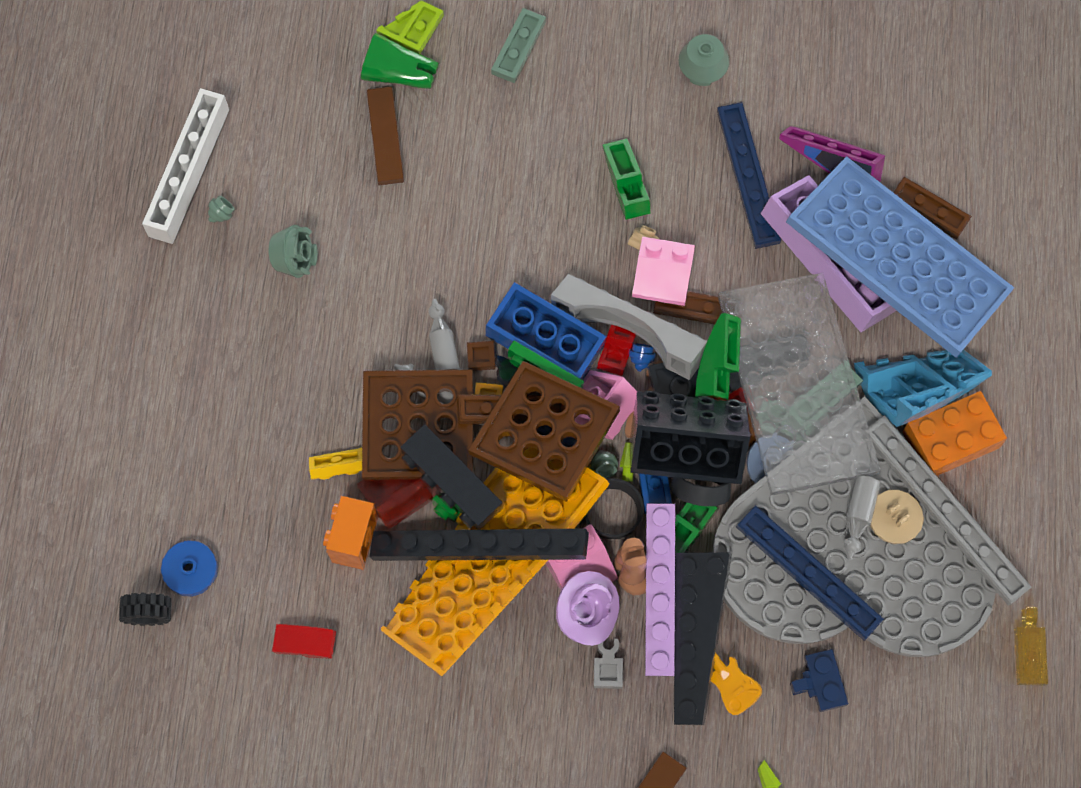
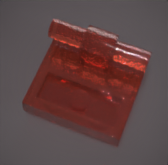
M421 478L362 480L357 483V488L367 502L374 503L377 515L387 530L430 503L433 498L427 489V485Z

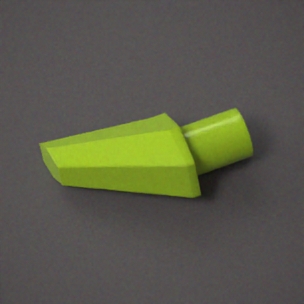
M625 442L620 461V467L623 468L622 480L627 482H633V473H630V442Z
M764 760L757 769L762 788H778L782 783L779 782Z

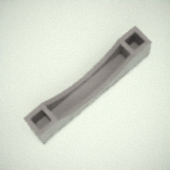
M568 274L551 294L552 305L581 322H602L616 325L640 336L655 349L666 369L688 380L691 379L700 366L707 343L706 340L679 328L674 323L660 319L653 313L646 312L626 300H621L609 294L606 290L599 289L588 284L583 279Z

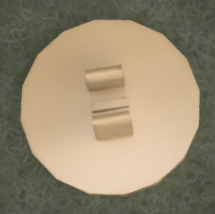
M887 490L877 497L870 527L875 535L885 542L905 544L914 539L921 531L924 521L923 511L918 501L909 493L900 490Z

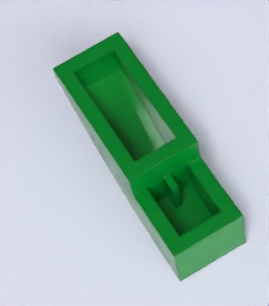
M628 139L603 144L607 166L625 220L651 214L650 199L642 182V173Z
M721 313L705 345L700 361L695 397L707 396L715 400H729L730 373L739 372L741 318L727 313Z
M686 503L681 512L675 517V553L688 552L719 510L718 506H699Z

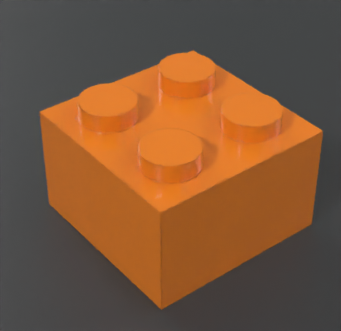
M341 496L339 504L335 503L333 506L331 520H334L332 529L327 530L325 533L323 546H326V553H328L332 563L364 570L372 543L373 531H375L378 522V515L374 503Z

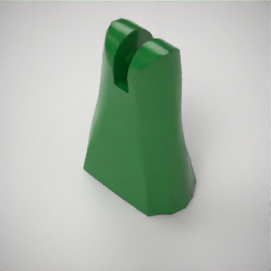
M375 33L372 36L362 65L361 80L397 83L416 88L431 89L434 80L432 75L436 74L439 63Z

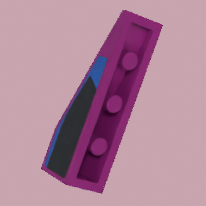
M794 126L788 127L779 136L781 141L829 174L847 156L876 180L881 181L885 155Z

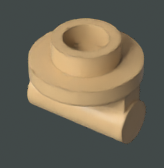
M642 225L641 228L634 229L628 245L640 250L642 237L659 238L655 235L656 231Z

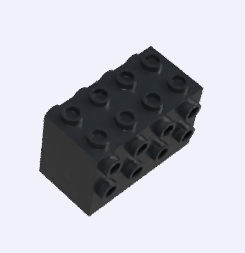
M651 390L645 392L637 391L630 433V473L741 485L750 441L746 403L734 399L727 401L715 400L707 396L696 398L687 397L679 393L669 395L659 394Z

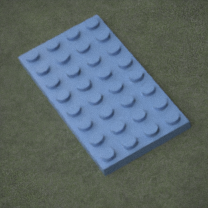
M847 156L797 207L786 221L788 225L956 358L1014 289L1007 281Z

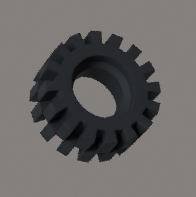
M156 593L125 594L120 597L119 621L124 624L131 623V625L139 624L140 626L167 624L171 621L172 599L170 596H164V594L156 595Z

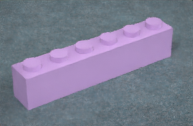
M647 504L645 676H674L675 504Z

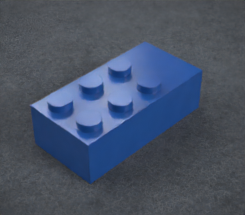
M515 282L486 324L485 336L507 349L513 341H516L581 380L585 378L601 353L607 337Z

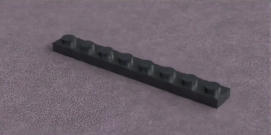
M586 528L373 531L369 557L373 561L584 560L587 556L589 532Z

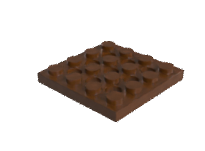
M522 361L468 450L469 455L567 502L619 414L620 406ZM533 391L539 392L542 395L538 401L534 402L529 401L526 397ZM555 403H562L566 406L565 410L561 413H554L550 408ZM517 414L528 416L527 421L523 424L515 423L513 418ZM580 414H585L590 417L588 423L580 425L575 422V418ZM542 425H548L552 428V432L546 436L538 434L537 430ZM505 436L514 438V443L508 447L500 445L499 441ZM566 437H573L577 440L576 444L572 447H565L561 442ZM528 448H536L539 451L538 455L534 458H527L523 453ZM558 459L564 464L559 470H551L548 467L549 462Z
M363 371L362 479H421L420 477L423 474L416 467L411 470L401 459L403 454L400 447L417 432L410 427L411 421L415 418L423 419L426 422V426L444 444L452 446L453 453L473 472V456L469 455L468 451L473 443V424H458L457 396L473 395V371ZM388 392H394L398 395V400L395 404L388 405L383 402L384 395ZM415 392H422L425 394L426 399L421 404H414L410 401L411 395ZM441 392H450L453 395V400L448 404L440 403L437 398ZM393 418L397 420L398 427L394 431H386L383 428V423L386 419ZM442 418L451 419L453 421L452 428L447 431L439 429L437 426L439 420ZM387 445L396 446L398 448L397 455L393 458L385 457L382 454L384 447Z

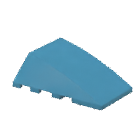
M964 349L957 358L947 350L928 352L925 358L906 355L903 356V361L889 363L888 358L876 360L875 365L865 366L864 362L854 363L856 374L863 380L861 386L865 397L883 416L885 415L896 427L919 419L949 404L992 376V370Z

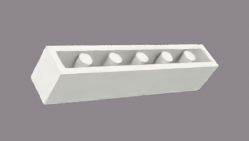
M200 88L142 223L148 237L171 244L174 243L229 112L224 95Z

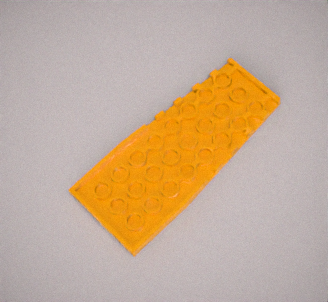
M528 448L524 451L523 455L527 458H534L538 455L539 451L536 448ZM554 459L549 462L548 467L551 470H559L564 463L561 460ZM587 467L569 500L566 502L495 468L484 481V484L502 501L503 509L481 530L575 529L609 486V482ZM459 517L457 518L456 522L458 525L454 530H477L474 526L471 529L468 528ZM428 560L425 564L427 570L419 581H413L409 587L412 590L403 604H397L393 610L396 613L387 627H381V631L437 674L443 676L548 560Z

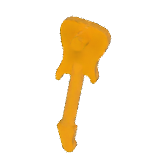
M715 652V671L711 677V682L719 689L727 711L732 715H739L755 704L761 697L762 687L757 681L740 670L735 657H729L730 663L726 666Z

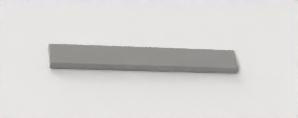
M885 415L862 433L1008 606L1032 588Z

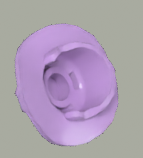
M581 572L570 578L562 588L557 601L556 620L561 631L571 640L583 645L592 646L605 641L611 634L618 618L619 596L616 587L609 578L598 572Z

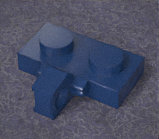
M833 649L806 655L804 660L807 671L802 673L803 679L791 682L792 694L797 695L808 692L809 698H816L819 712L847 706L849 703Z

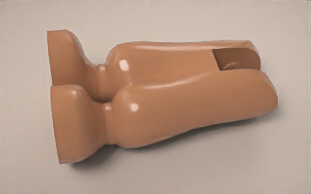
M638 538L627 539L618 550L614 560L615 569L621 571L618 577L620 587L632 595L646 593L647 558L643 543Z

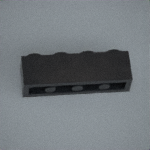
M425 424L400 447L403 454L401 457L403 462L411 470L416 467L423 474L420 477L421 480L430 489L435 487L442 494L440 499L448 508L455 507L461 513L459 518L468 528L471 529L474 526L477 530H481L503 509L502 501Z

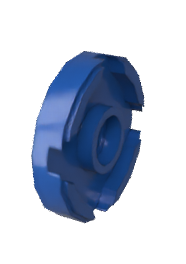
M184 541L174 545L167 551L161 566L162 577L167 586L181 596L190 597L204 593L211 586L212 582L214 583L218 571L215 555L208 546L198 541ZM193 564L191 571H184L185 565Z

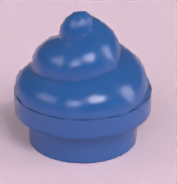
M633 343L632 349L629 350L631 362L635 364V368L639 372L647 368L655 360L656 354L653 353L654 348L651 345Z

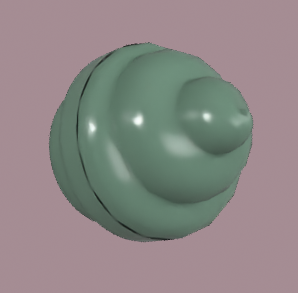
M219 195L216 199L213 198L209 202L208 220L210 222L227 221L232 217V212L235 209L226 198Z
M600 450L595 454L591 461V470L605 479L612 477L617 472L618 461L616 456L604 450Z

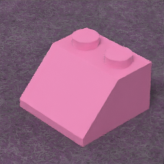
M642 237L632 297L685 306L695 245Z
M590 370L583 379V389L620 406V412L605 438L613 440L620 432L628 416L634 411L637 391L624 377ZM580 414L575 418V422L580 425H584L590 420V417L585 414Z
M592 524L584 527L589 532L586 559L548 560L545 563L560 590L574 575L586 571L598 572L609 578L611 582L618 580L606 548Z

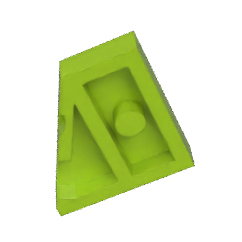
M421 0L411 6L410 10L395 16V21L385 27L383 25L379 26L376 31L377 34L421 54L442 20L444 11Z

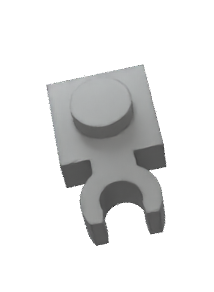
M614 639V647L610 650L603 647V642L598 644V651L602 658H594V688L622 689L623 658H614V655L619 650L618 639Z

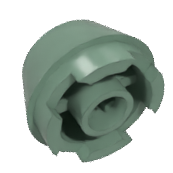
M702 34L694 37L682 48L679 54V66L691 83L699 86H709L712 82L722 78L727 72L729 55L718 38L709 34Z
M292 225L275 233L270 239L268 249L272 267L278 272L296 278L309 275V269L311 266L316 265L318 255L317 244H312L309 237L312 231L307 227Z

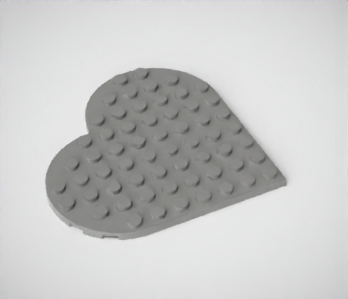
M865 396L754 484L729 507L717 528L712 552L732 553L724 601L732 613L747 627L760 635L779 642L791 644L815 643L834 637L848 628L736 528L738 523L756 505L884 618L866 639L867 641L883 650L902 656L929 657L943 654L962 645L981 629L993 609L992 606L997 592L862 435L867 428L883 417ZM857 476H869L879 480L881 485L878 495L887 490H900L909 493L918 501L923 511L924 521L921 531L914 539L905 544H891L875 535L872 528L868 526L859 537L861 551L856 553L852 559H847L844 541L850 538L846 516Z

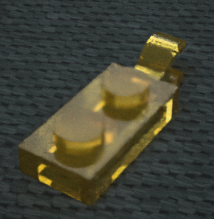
M1025 606V609L1021 610L1023 627H1016L1014 629L1017 685L1046 686L1048 684L1045 627H1037V607Z

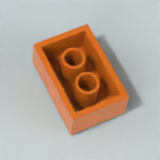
M981 391L935 410L919 419L908 422L902 432L906 441L936 476L999 449L1007 439Z

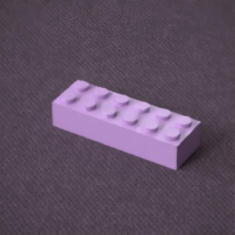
M808 175L772 195L761 215L860 332H863L897 310L786 223L788 217L818 187Z

